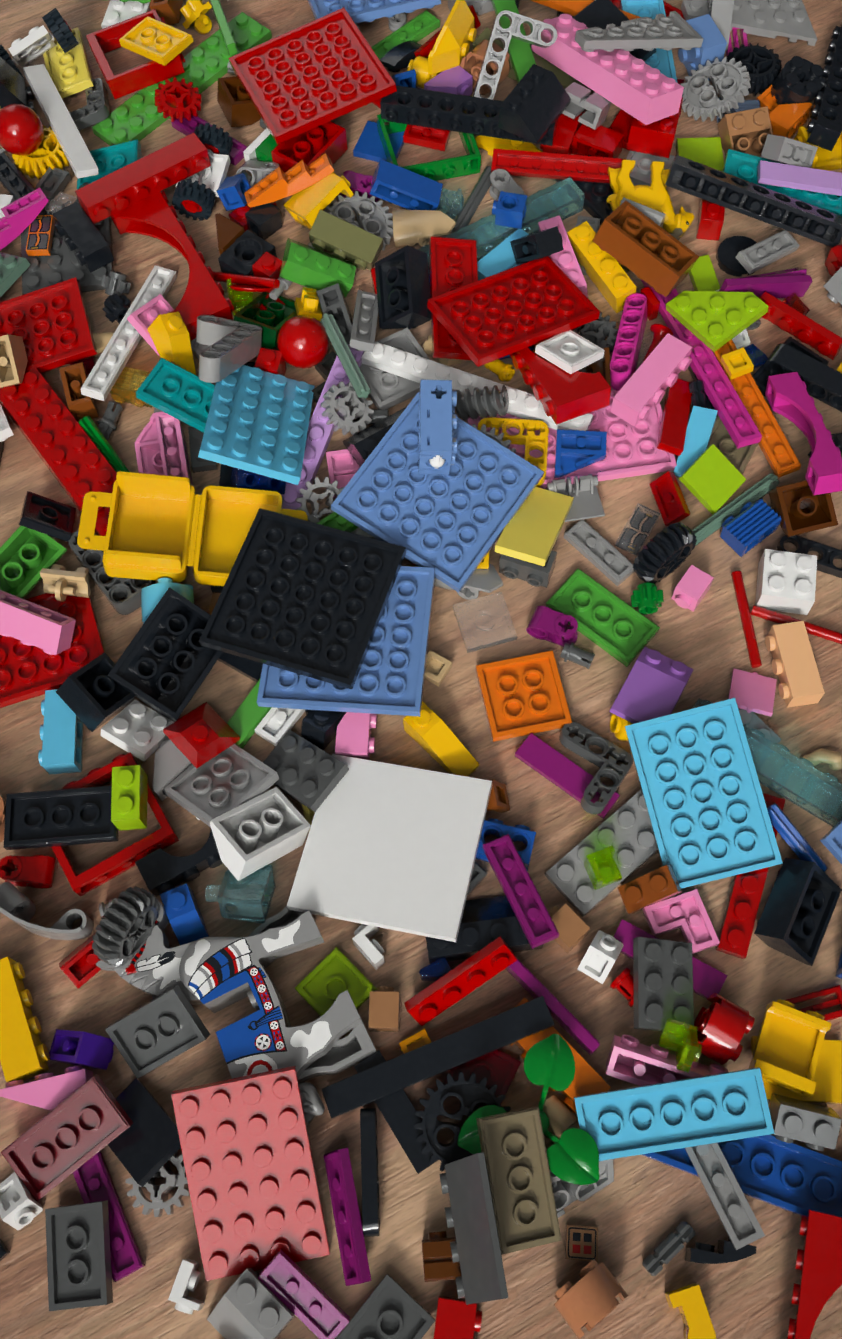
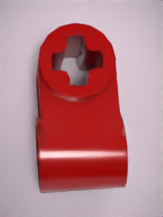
M43 855L6 856L0 860V878L5 880V882H11L15 887L51 888L56 859Z

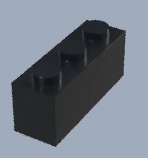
M78 202L53 213L56 220L54 227L58 235L65 237L64 241L70 251L74 250L76 252V259L81 266L85 265L91 273L114 261L109 244Z

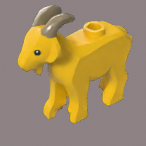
M622 160L621 168L618 169L609 167L610 186L614 194L609 195L606 202L611 205L613 211L619 207L624 197L664 213L663 228L677 240L685 234L694 220L693 213L686 212L682 206L679 213L675 214L665 185L670 169L664 170L665 162L653 161L651 163L650 186H634L630 179V173L635 167V160Z

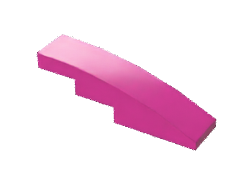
M40 187L1 208L5 217L0 219V251L16 239L36 219L48 203V199Z

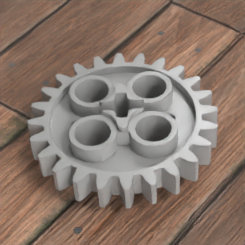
M718 57L715 58L714 63H710L707 60L704 67L699 64V70H691L692 76H685L686 83H681V86L684 87L681 105L683 112H687L688 117L693 116L695 121L701 116L702 122L707 117H710L711 121H713L717 115L722 119L723 113L730 114V109H739L738 102H745L744 96L749 95L748 89L751 88L750 76L746 66H742L741 61L736 63L735 58L728 62L727 57H724L721 62H719ZM708 78L711 80L713 86L709 84ZM716 93H719L721 100H719Z
M355 191V195L351 198L348 196L343 198L341 195H338V202L333 200L331 206L326 207L325 212L383 238L382 251L385 250L386 244H390V240L393 237V214L388 213V206L382 207L383 200L375 202V196L369 199L367 198V192L363 196H359L358 191Z

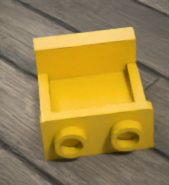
M799 127L794 140L810 144L807 142L808 133L805 127ZM841 132L832 151L816 146L818 149L811 168L827 171L842 169Z
M332 172L314 185L294 194L284 204V207L297 223L311 230L320 209L324 210L339 193L350 198L354 194L349 188L351 186L350 182L343 175L339 177L335 172Z
M778 999L777 1002L772 1001L766 1006L749 1069L759 1067L764 1081L807 1097L814 1094L817 1083L813 1081L825 1034L830 1030L832 1023L825 1021L824 1016L817 1012L807 1010L804 1013L794 1009L795 1005L793 1003Z

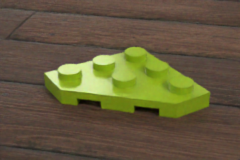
M683 291L666 303V310L713 352L717 351L765 315L769 308L753 292Z

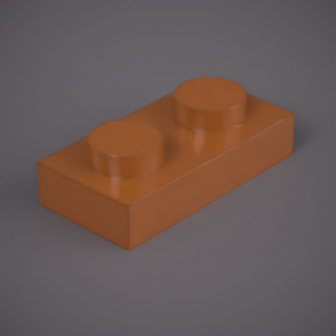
M671 865L662 866L618 887L628 914H634L643 910L646 906L658 903L682 892Z

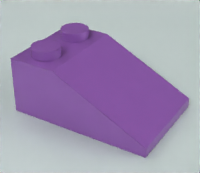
M644 647L613 703L610 713L633 724L672 714L694 669L687 667L682 662L670 659L656 650Z

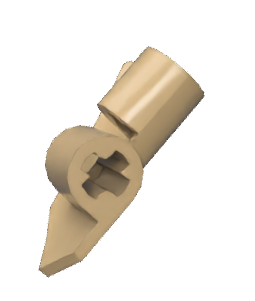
M394 210L393 234L396 248H403L407 245L416 246V243H419L422 248L429 249L430 237L449 235L456 222L438 210Z

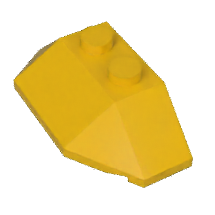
M456 0L428 55V73L431 75L459 66L463 57L469 52L470 43L474 42L477 29L474 28V16L465 0Z

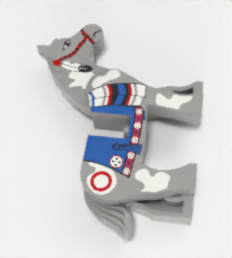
M158 901L160 910L158 911L159 917L155 921L156 926L152 929L146 944L140 948V952L136 953L133 959L123 966L116 967L102 960L96 963V966L102 970L116 971L120 977L132 986L155 997L179 985L191 1005L204 1004L213 1013L248 997L253 1008L257 1011L216 1032L230 1075L233 1079L296 1066L305 1114L320 1116L324 1113L325 1109L316 1087L305 1081L318 1076L338 1074L376 1052L348 990L339 994L329 1010L317 1020L306 1025L291 1027L282 997L265 968L275 959L324 943L310 910L304 913L289 910L286 906L281 912L265 920L248 937H204L197 941L169 948V940L164 933L169 920L164 906ZM353 1029L348 1036L340 1039L341 1036Z

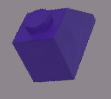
M56 1029L49 1052L50 1060L107 1070L108 1063H110L113 1057L114 1042L110 1038L84 1031Z

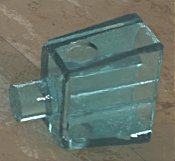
M266 865L239 881L227 870L221 885L206 886V901L218 902L221 916L224 918L265 923L276 887L272 865Z

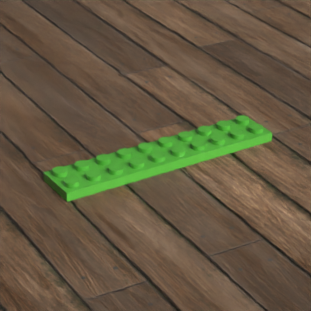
M243 12L228 22L238 54L272 38L271 30ZM220 29L184 56L185 63H182L185 73L174 76L177 78V81L185 78L186 84L193 82V88L198 87L199 94L215 83L218 78L228 73L227 70L230 69L227 68L230 56ZM174 77L169 78L168 80L170 82H173ZM159 83L138 91L112 111L105 120L92 127L93 133L110 146L137 139L141 141L170 118V116L163 118V112L158 113L157 106H155V89H159Z

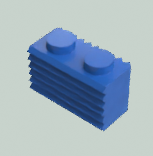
M759 499L754 504L748 502L740 510L741 514L737 517H728L722 524L723 529L720 537L740 557L775 532L782 520L781 516H778L763 499Z

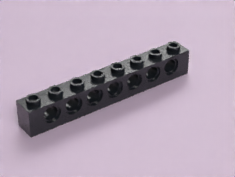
M842 22L840 26H835L830 38L832 40L828 46V54L824 61L825 66L821 81L823 86L814 99L813 104L815 105L811 111V119L806 128V132H809L808 143L832 151L842 132Z
M396 85L397 91L383 97L380 102L381 119H386L389 122L532 143L499 128V106L503 101ZM557 120L538 144L553 145Z
M676 155L666 179V186L830 247L838 245L842 238V216L679 155Z

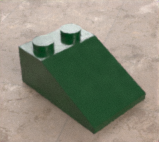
M263 292L236 313L234 321L260 326L262 328L261 348L278 350L277 337L280 328L288 319L297 316L295 301L279 296L278 298L285 303L284 305L271 299L270 296L266 298L269 293ZM261 304L266 307V310L260 309Z

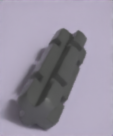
M682 1221L675 1228L676 1232L670 1233L654 1249L655 1253L653 1255L649 1254L643 1260L642 1264L650 1275L656 1276L663 1269L662 1265L664 1263L668 1264L684 1247L683 1243H688L695 1236L696 1233L689 1223Z

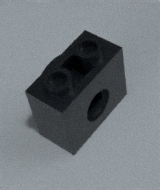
M246 230L218 258L221 272L254 276L252 265L266 251L277 257L275 246Z

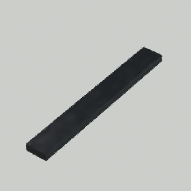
M541 996L331 1084L321 1090L330 1116L334 1119L555 1026L544 997Z

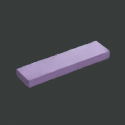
M762 160L758 164L759 184L842 196L841 172Z

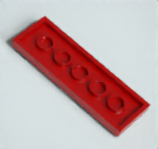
M430 237L431 298L478 281L476 240ZM431 312L433 358L471 360Z

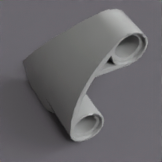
M7 881L0 885V912L36 935L55 940H79L88 937L93 931L92 919L80 909L69 910L51 928L29 923L36 910L34 902L22 894L11 882ZM78 918H82V925L77 929H72L73 922Z

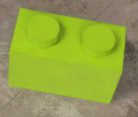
M141 765L112 767L111 822L119 831L147 828L148 775Z

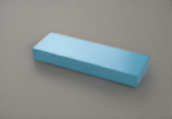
M693 406L686 430L684 449L681 455L678 456L677 466L674 469L675 476L680 477L707 449L718 410Z

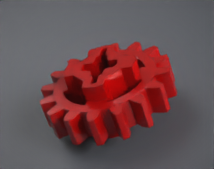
M174 77L173 82L165 79V85L159 83V89H155V106H157L158 113L163 112V118L170 116L171 122L179 119L180 123H183V118L191 121V115L197 117L198 111H201V94H199L198 87L193 88V82L186 84L185 78L177 81V78Z

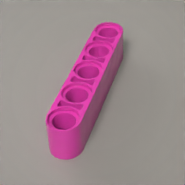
M640 293L631 294L625 300L610 362L611 387L616 391H619L635 373L647 323V298Z

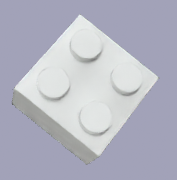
M765 549L758 563L755 605L772 611L807 615L815 602L817 556Z

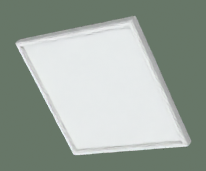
M332 754L333 757L346 764L349 771L314 814L287 908L304 913L310 910V913L314 915L456 942L492 790V781Z

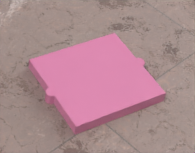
M733 669L728 699L735 698L738 708L746 710L748 713L755 712L771 717L773 714L777 679L758 675L757 672L750 673Z

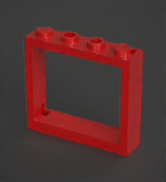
M155 9L86 35L92 53L114 99L185 73L182 63H185L182 52L165 66L151 61L117 75L113 74L104 53L120 48L119 39L147 16L165 23L164 18H159Z
M131 752L119 755L110 764L91 770L86 777L79 781L67 783L63 789L102 786L112 780V767L138 765ZM149 783L147 786V802L161 826L159 830L79 875L76 874L63 846L52 847L72 890L80 897L136 866L135 861L159 848L164 850L179 841Z

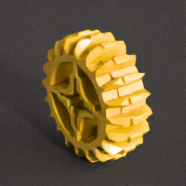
M43 125V141L35 152L24 156L12 154L16 167L24 175H29L31 179L36 176L40 180L49 167L51 169L59 168L63 170V167L69 166L68 160L51 126L47 128Z

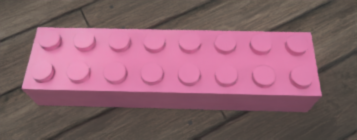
M561 14L559 17L543 20L544 23L555 27L557 39L554 44L547 48L531 45L533 52L645 125L679 112L684 87L676 83L675 79L660 73V70L652 68L644 60L636 58L629 51L623 49H614L612 52L604 51L603 49H597L593 52L582 50L575 41L576 31L588 29V27L584 23L573 19L569 14ZM548 30L541 32L542 41L545 43L551 41V33Z

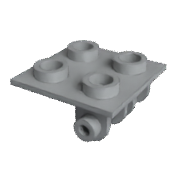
M592 474L580 476L579 482L577 476H574L572 485L570 477H567L566 481L565 479H554L551 483H547L546 490L574 497L565 522L605 516L596 487L598 486L597 476H592Z

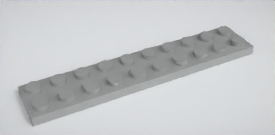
M739 709L755 765L781 741V738L754 712L748 713L746 710ZM642 789L545 873L547 879L582 917L588 914L658 851Z

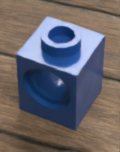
M244 173L225 178L217 189V193L226 211L244 207L247 204L244 193L251 186Z
M500 191L498 201L494 200L492 214L495 215V225L522 229L527 210L528 195Z

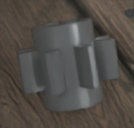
M110 270L108 276L103 274L101 286L106 288L105 294L113 295L117 293L120 297L123 293L129 294L131 283L126 281L127 275Z

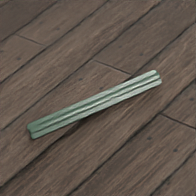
M327 313L323 314V318L320 321L325 327L327 336L358 398H368L371 389L332 314L327 315Z
M772 473L768 474L694 528L692 531L697 539L695 546L720 529L728 517L739 515L740 510L748 502L754 504L776 488L780 483L778 476Z

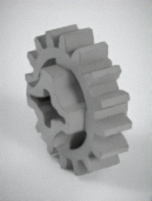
M343 381L337 386L332 385L328 389L329 391L323 395L325 400L321 403V407L326 408V410L322 413V416H328L329 420L326 424L330 425L333 423L335 425V432L340 428L343 435H346L349 431L352 435H355L358 431L364 430L366 425L372 421L370 416L374 413V410L370 409L369 406L373 404V401H367L364 397L358 398L351 382L346 386ZM342 395L341 398L335 399L336 396ZM360 417L359 421L353 422L354 419Z
M318 477L314 478V485L307 481L305 483L307 490L300 488L298 491L303 496L302 498L295 499V502L301 504V507L295 510L306 512L309 522L318 523L322 515H330L334 512L331 510V504L334 502L333 496L335 494L338 497L344 487L336 488L337 480L329 484L328 477H325L321 483ZM316 488H326L322 494L312 492ZM327 497V501L325 504L328 506V508H324L318 512L320 504L317 502V500L320 501ZM306 500L311 503V514L307 510Z
M178 1151L143 1186L151 1193L150 1200L144 1195L142 1186L137 1184L133 1178L126 1179L125 1183L133 1184V1189L127 1192V1196H136L137 1199L132 1205L134 1208L144 1205L142 1214L149 1215L152 1209H154V1216L161 1217L164 1209L167 1215L174 1214L173 1205L182 1208L184 1206V1202L181 1199L182 1196H190L189 1190L186 1189L188 1183L183 1156L180 1155L177 1158ZM169 1161L177 1167L179 1175H175L170 1170ZM160 1176L166 1177V1184L155 1185V1178H160ZM175 1187H178L174 1196L168 1200V1194Z

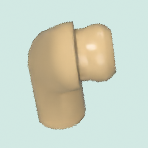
M820 748L801 757V763L806 769H810L822 762L829 763V768L834 771L842 769V754L839 751Z

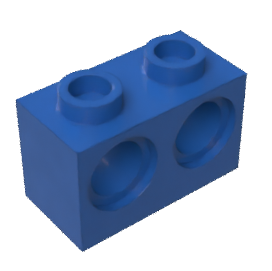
M489 818L487 821L484 820L476 859L489 862L483 850V844L486 843L484 838L487 835H495L497 838L509 834L512 842L521 841L526 845V849L517 852L528 871L536 832L531 831V828L524 825L512 827L504 825V822L498 819Z

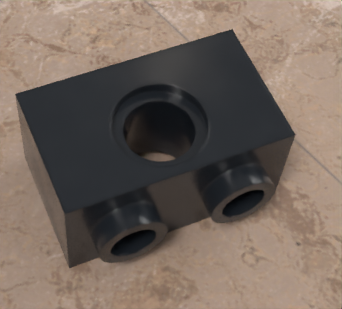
M557 226L510 241L516 264L540 259L564 250L562 236Z

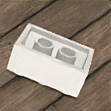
M277 787L210 821L220 859L238 881L302 846L311 827L308 821Z

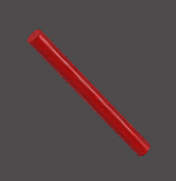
M213 271L214 281L276 289L280 286V281L274 278Z
M734 571L731 573L749 659L751 667L758 668L762 666L743 577L741 571Z
M753 605L751 615L778 624L802 621ZM804 621L808 634L842 644V633Z

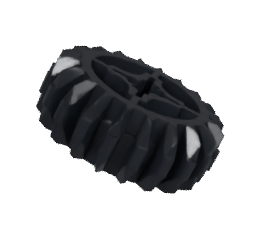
M749 43L748 46L741 44L739 48L735 47L727 56L728 62L735 58L736 63L741 61L742 66H746L751 88L748 91L749 94L754 96L757 93L762 94L768 89L781 72L782 60L779 59V54H774V49L768 50L766 45L761 47L759 44L752 45Z
M680 522L663 528L661 532L657 533L655 537L643 546L642 551L635 558L633 569L642 581L653 584L666 578L686 561L685 559L695 548L696 536L688 526Z

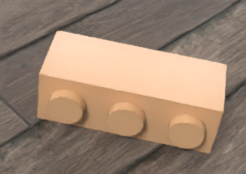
M804 621L772 625L768 635L765 637V644L767 650L772 653V670L779 678L778 690L781 699L785 700L787 708L818 703L825 692Z

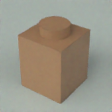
M566 903L560 909L558 906H555L548 912L559 932V937L554 940L568 954L588 935L590 927Z
M381 986L377 987V991H370L368 1026L370 1032H399L400 993L394 992L393 987Z

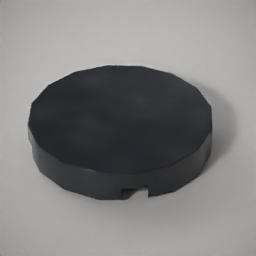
M745 236L726 238L720 243L716 253L720 269L733 276L741 277L742 274H747L748 272L735 257L740 251L757 242Z

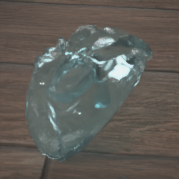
M443 188L436 210L442 211L451 219H455V216L462 211L464 205L461 188L457 192Z

